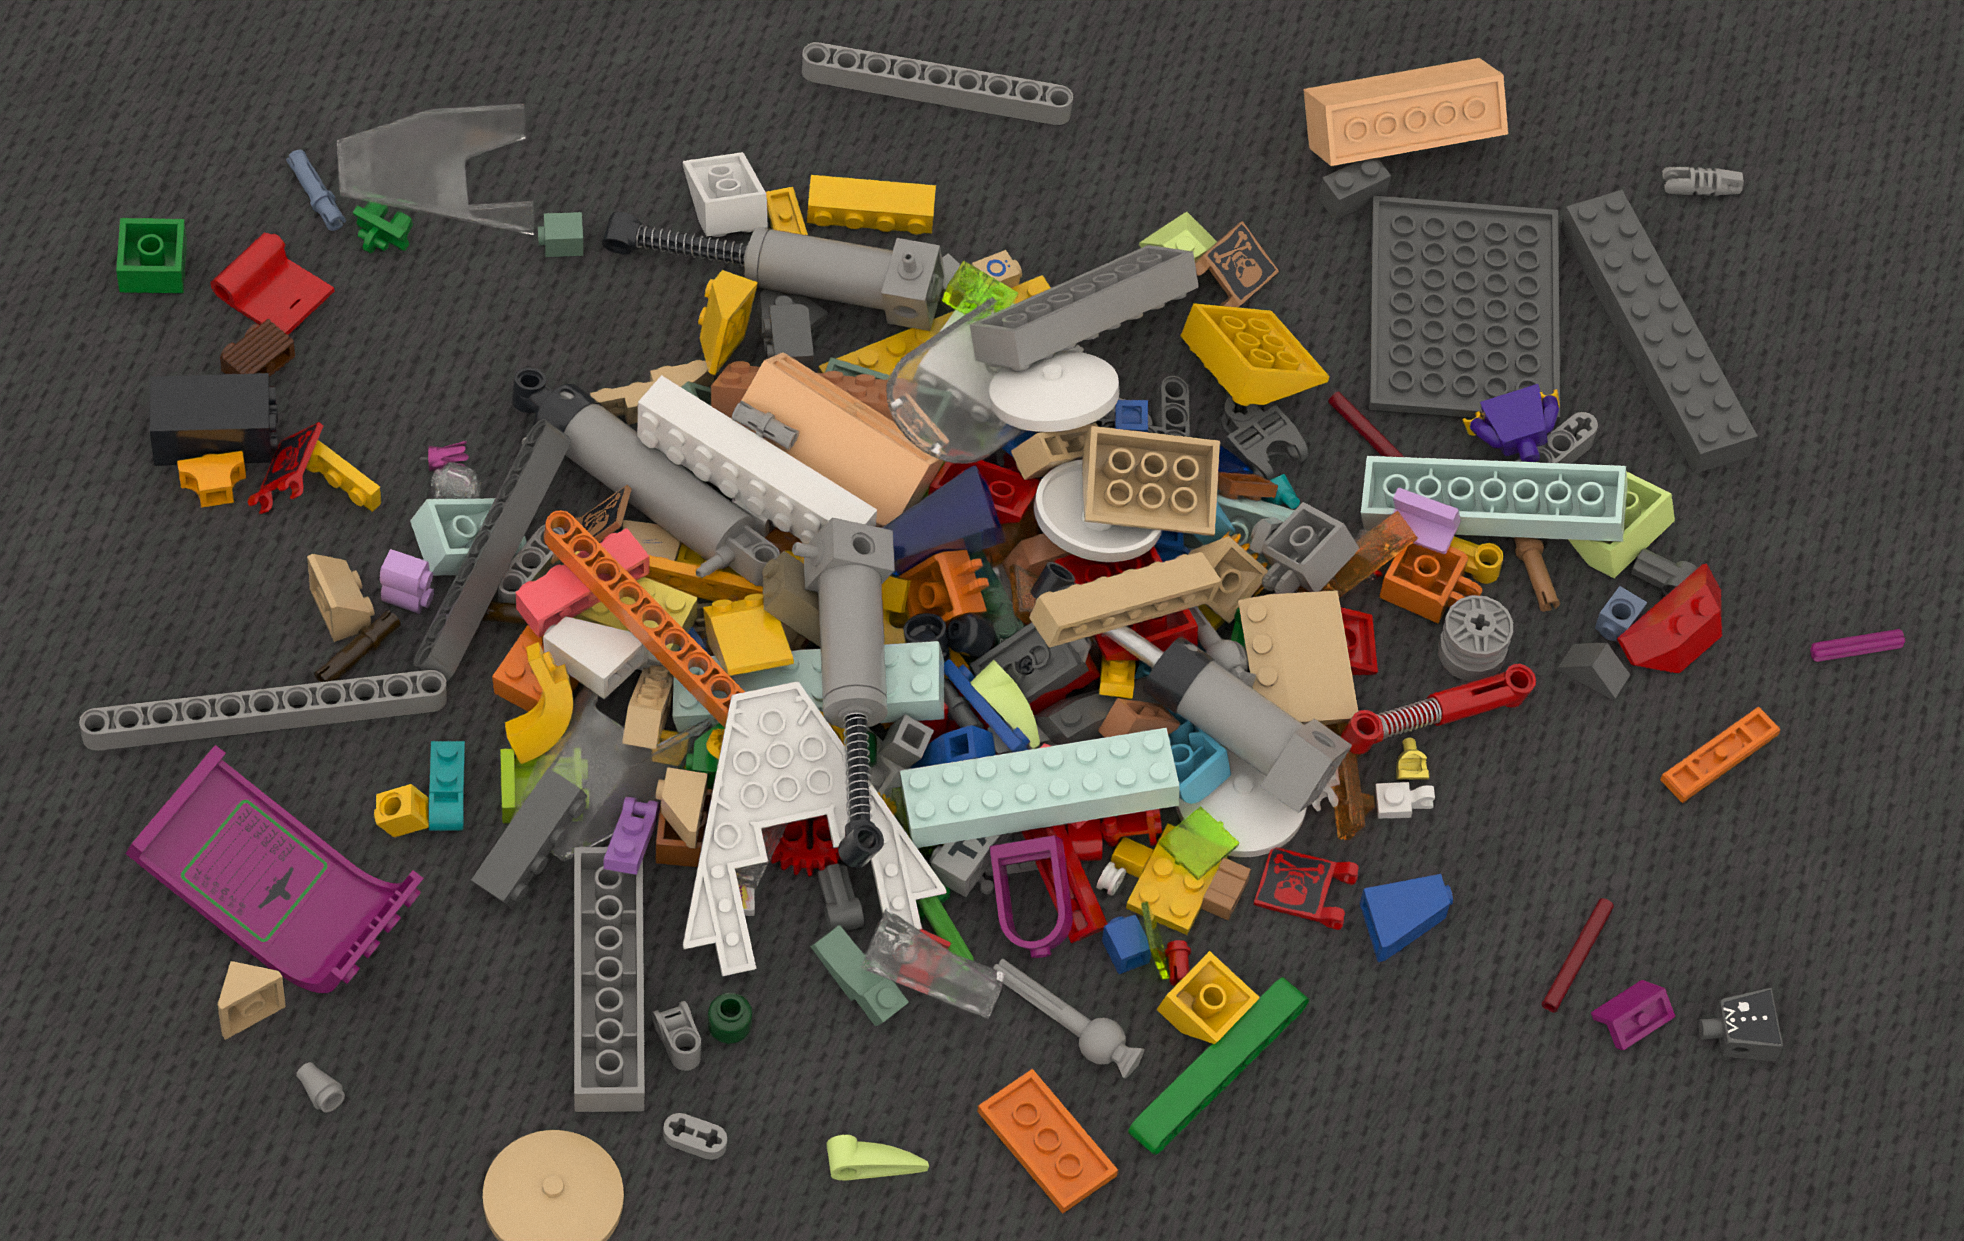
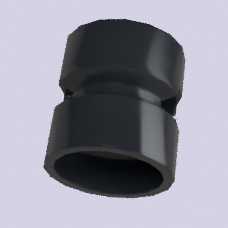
M923 613L911 617L905 623L903 628L905 643L939 641L944 663L948 659L951 660L946 624L941 617L936 614Z

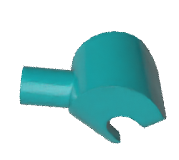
M1285 474L1270 480L1278 485L1275 498L1261 497L1262 501L1278 506L1285 503L1291 509L1297 508L1300 504V499L1297 497Z

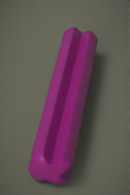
M1895 629L1816 642L1811 645L1810 653L1813 661L1819 662L1898 649L1904 646L1905 637L1902 630Z

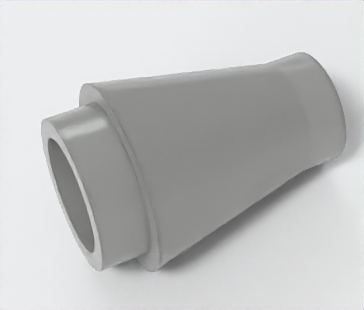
M311 1062L304 1064L298 1070L297 1078L302 1082L316 1109H321L323 1112H331L342 1103L345 1094L339 1082L318 1069Z

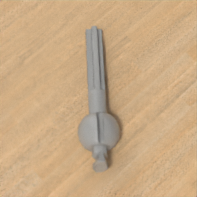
M1197 606L1189 608L1198 625V641L1205 649L1206 654L1252 688L1256 674L1247 672L1249 662L1245 648L1236 641L1222 640Z
M1001 959L999 964H995L992 976L1079 1037L1081 1053L1089 1061L1096 1064H1109L1114 1061L1117 1063L1123 1078H1127L1137 1068L1145 1049L1127 1047L1125 1045L1126 1036L1124 1030L1117 1022L1108 1018H1096L1091 1021L1005 959Z

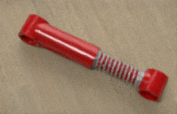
M1513 664L1505 672L1432 693L1427 696V699L1405 705L1404 707L1379 714L1368 710H1360L1348 722L1341 733V738L1352 745L1349 750L1351 753L1364 754L1370 750L1373 744L1379 743L1387 737L1396 736L1403 732L1406 733L1413 729L1416 730L1423 726L1426 727L1432 723L1441 726L1503 706L1510 708L1518 707L1535 687L1536 678L1532 670L1527 666Z

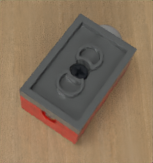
M1032 622L970 664L977 676L995 660L1020 688L1030 705L1033 715L1059 700L1066 699V694L1074 689L1083 688L1100 676L1088 653L1091 648L1089 637L1049 648Z

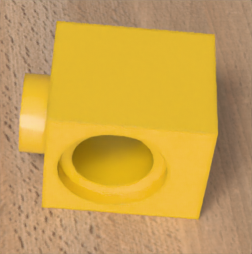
M412 784L376 794V809L374 810L376 824L392 837L429 828V798Z

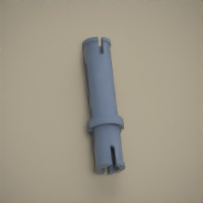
M303 150L293 151L289 154L290 158L286 160L310 197L311 207L321 215L328 230L335 231L340 229L343 223L346 222V219L335 203L334 194L326 189Z

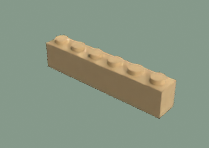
M1202 552L1191 555L1183 554L1173 560L1162 563L1154 562L1144 568L1129 569L1115 576H1104L1086 584H1074L1064 590L1043 593L1037 598L1029 618L1050 648L1212 602L1222 580Z

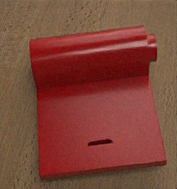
M263 233L210 282V285L218 298L259 325L266 319H270L280 330L289 335L335 290L328 283L287 259L284 250L285 243L278 235Z

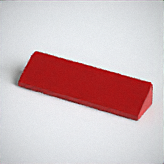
M1064 824L1022 831L1025 840L1054 835L1063 840L1073 913V922L1068 934L1070 942L1074 943L1103 931L1104 926L1108 923ZM1051 858L1036 860L1037 868L1058 913Z

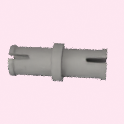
M742 400L737 404L732 414L734 421L756 431V435L761 438L767 437L788 450L794 446L799 436L798 430L776 420L775 415L770 412L765 414Z

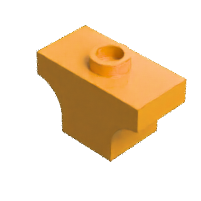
M242 451L218 455L206 454L198 458L177 461L181 488L195 491L199 496L201 508L234 503L232 489L238 481L246 479Z

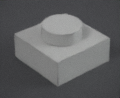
M1275 517L1260 519L1252 530L1251 539L1253 540L1249 549L1263 554V543L1283 521Z

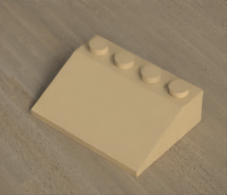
M1091 426L1084 437L1083 448L1084 522L1214 536L1220 441Z
M1338 591L1270 594L1238 600L1250 673L1256 674L1253 689L1304 725L1313 719H1316L1323 725L1350 721L1353 715L1358 712Z

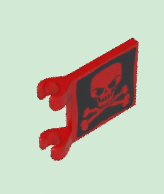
M318 422L280 441L278 450H276L260 490L248 498L247 503L249 506H253L259 501L261 503L259 513L263 514L272 508L273 490L278 488L282 492L290 486L292 489L290 499H295L303 493L302 476L324 425Z
M1276 847L1270 850L1254 905L1317 921L1329 928L1341 930L1344 924V910L1338 907H1324L1333 877L1350 885L1356 883L1358 865L1352 862H1333Z

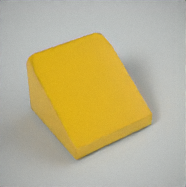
M1123 837L1112 854L1111 862L1115 863V868H1124L1126 873L1140 878L1154 849Z

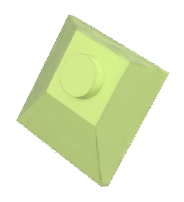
M1185 212L1142 240L1139 246L1143 248L1147 245L1193 251L1194 260H1197L1217 241L1188 212Z

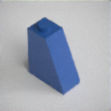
M1441 874L1363 889L1360 907L1378 962L1387 960L1446 918L1449 906L1453 904V896L1450 886L1444 885Z

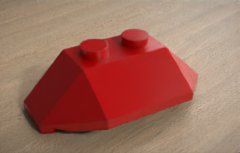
M1702 564L1617 638L1631 665L1679 674L1722 637L1721 589L1708 565Z

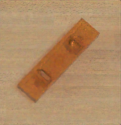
M1396 511L1356 541L1360 549L1334 575L1337 582L1332 577L1320 591H1338L1340 598L1419 539L1400 512ZM1301 586L1295 590L1296 593L1310 592Z
M1349 721L1324 726L1341 737V733ZM1350 751L1338 767L1340 785L1332 786V790L1338 797V805L1334 807L1338 839L1351 840L1356 832L1365 826L1364 816H1367L1375 808L1374 796L1361 793L1357 758L1361 754H1354Z

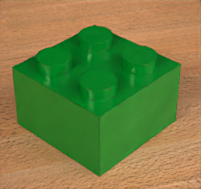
M120 218L116 269L119 292L184 293L187 247L184 219Z

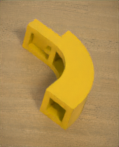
M539 642L526 647L528 662L543 689L541 698L532 710L505 722L507 739L520 764L541 756L560 740L569 725L573 710V697L565 664L556 667L550 651L544 653Z

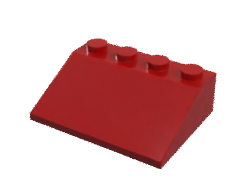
M1154 546L1136 558L1119 562L1093 561L1073 554L1054 560V563L1069 570L1075 577L1074 582L1080 585L1093 582L1100 577L1122 574L1129 569L1144 568L1154 562L1162 563ZM1189 608L1128 625L1129 628L1163 652L1181 636L1195 646L1198 644V625ZM1105 634L1093 635L1106 661L1140 660Z

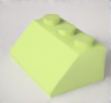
M1627 471L1628 485L1623 542L1568 539L1589 566L1612 578L1620 574L1644 548L1646 549L1675 521L1672 494Z

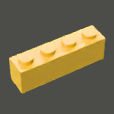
M811 175L807 223H813L818 226H847L851 229L872 228L883 232L896 230L908 231L912 234H932L936 185Z

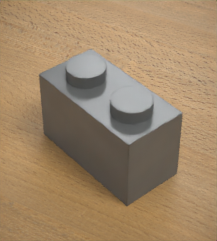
M1378 158L1357 161L1323 177L1318 199L1336 221L1372 204L1373 195L1387 197L1391 175Z

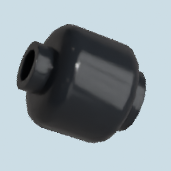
M969 612L952 620L947 628L948 644L954 652L973 658H980L995 645V628L990 619Z

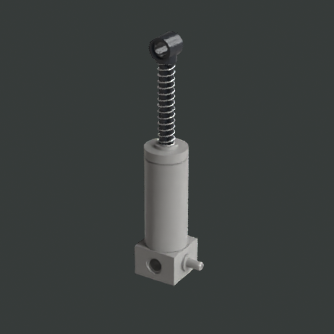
M617 211L610 214L602 240L604 248L622 255L630 254L632 250H638L643 246L646 250L652 248L654 251L660 249L661 252L668 251L670 254L676 252L677 255L683 253L686 257L692 255L694 258L700 256L701 259L706 257L710 261L716 259L717 262L723 260L726 264L732 262L733 265L740 263L741 266H744L745 278L758 282L757 288L885 310L888 324L931 331L945 279L940 245L900 238L896 239L894 249L888 250L756 227L748 245L745 246L743 243L741 245L735 244V241L733 243H728L727 240L725 242L719 241V238L711 240V237L706 239L701 236L700 238L695 237V234L688 236L687 233L685 235L679 234V231L671 233V230L666 232L661 229L660 231L656 230L655 227L649 229L645 226L644 228L643 223L635 216Z
M832 517L809 544L796 542L793 545L792 552L796 556L804 557L805 590L818 592L823 715L831 725L845 729L844 736L846 738L844 744L846 746L844 750L846 752L845 760L847 761L845 763L847 768L845 774L847 776L846 791L848 792L846 796L848 802L846 805L849 818L845 826V837L839 843V856L848 866L860 868L865 866L884 845L882 832L875 826V823L870 821L873 816L870 813L872 806L869 803L872 799L869 795L872 792L869 790L871 782L868 779L871 775L868 771L871 768L868 766L870 759L867 755L870 752L867 750L869 735L866 732L869 730L868 727L877 725L888 714L882 584L895 571L893 530Z

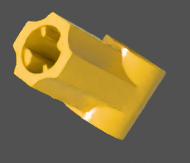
M1454 536L1450 546L1463 551L1468 557L1465 572L1471 573L1473 578L1480 583L1488 584L1496 581L1499 577L1503 561L1502 550L1495 544L1485 543L1477 545ZM1482 562H1489L1492 565H1485Z

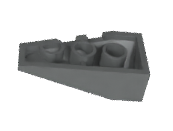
M1148 676L1134 679L1132 699L1099 695L1098 689L1059 700L1034 715V718L1039 728L1055 745L1104 738L1098 730L1117 698L1156 704L1161 703L1143 691V686Z

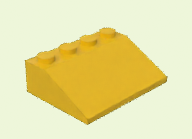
M1193 304L1181 333L1183 340L1188 344L1190 350L1204 363V367L1210 370L1217 378L1218 383L1228 391L1233 401L1243 406H1249L1250 404L1265 405L1326 383L1330 377L1270 310Z

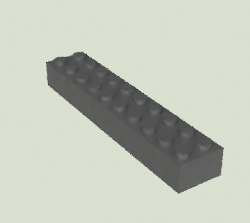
M1623 190L1566 206L1561 229L1693 473L1696 474L1750 457L1758 436Z

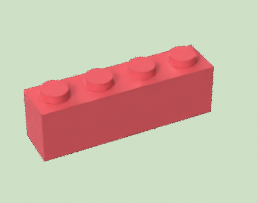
M628 528L619 533L609 534L600 543L636 581L649 574V555ZM580 551L577 554L581 558L590 556L586 551ZM565 564L552 567L546 575L536 581L526 582L516 592V609L538 638L544 635L551 625H557L565 616L573 618L601 602ZM608 574L598 575V578L603 581L613 579Z

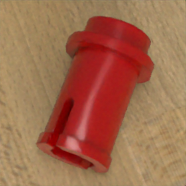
M1182 940L1169 942L1167 949L1164 951V955L1168 958L1169 983L1173 986H1176L1190 972L1188 956L1191 954V948L1187 946V942Z

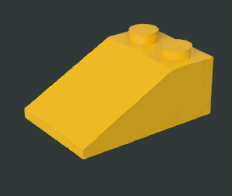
M724 270L714 280H709L705 290V297L708 298L707 307L702 309L698 324L702 326L699 337L708 372L712 375H716L745 338L758 284L756 281Z
M750 594L745 596L744 600L734 602L726 599L717 600L712 603V606L703 607L708 646L729 676L794 664L793 655L781 621L764 610L763 594Z

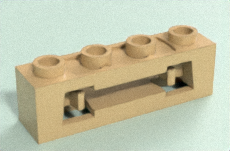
M653 665L649 668H643L628 704L623 744L656 749L669 716L673 698L674 676L665 667Z

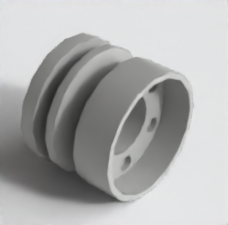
M1472 595L1461 598L1454 603L1446 615L1443 631L1438 643V656L1443 667L1453 676L1465 681H1476L1497 674L1505 662L1513 635V620L1508 610L1501 603L1487 596Z

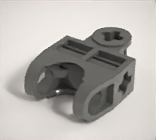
M1232 396L1226 400L1224 405L1225 413L1221 418V427L1228 436L1223 451L1243 473L1259 475L1270 481L1275 478V474L1268 463L1270 460L1268 456L1274 454L1283 455L1288 459H1292L1296 464H1301L1308 459V449L1304 439L1296 426L1277 405L1263 412L1257 404L1243 406L1234 402Z

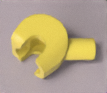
M1404 739L1402 742L1404 751L1397 759L1396 779L1428 780L1427 757L1417 750L1415 739Z

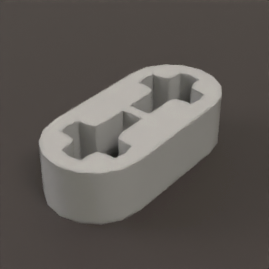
M682 1113L672 1114L664 1122V1140L668 1145L676 1149L710 1160L718 1159L726 1151L727 1134L718 1125ZM679 1125L685 1126V1132H681L679 1137L673 1135V1130L677 1129ZM711 1136L717 1137V1144H714L712 1148L706 1147V1140H710Z

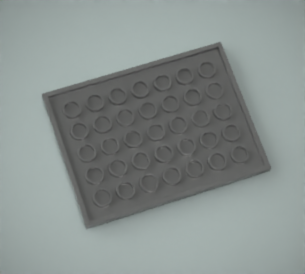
M1373 195L1371 211L1369 410L1475 418V412L1477 411L1482 416L1481 401L1535 384L1539 385L1540 392H1543L1544 395H1551L1557 389L1560 403L1558 210ZM1560 406L1555 424H1558L1560 420Z

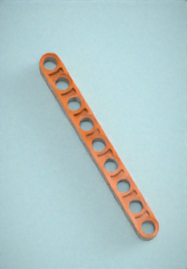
M562 510L551 513L547 517L544 531V542L547 547L725 728L731 696L744 693L745 691L570 513ZM560 527L565 529L567 533L559 535L553 532L552 529ZM586 551L590 556L581 558L575 552ZM608 574L613 579L603 581L598 578V575ZM623 597H630L634 599L636 603L628 605L623 603L620 599ZM646 620L655 621L659 626L656 628H649L645 626L643 622ZM677 644L681 647V650L674 652L669 650L666 645ZM699 667L704 671V674L695 675L689 669ZM720 690L726 693L728 697L723 699L716 698L712 692Z

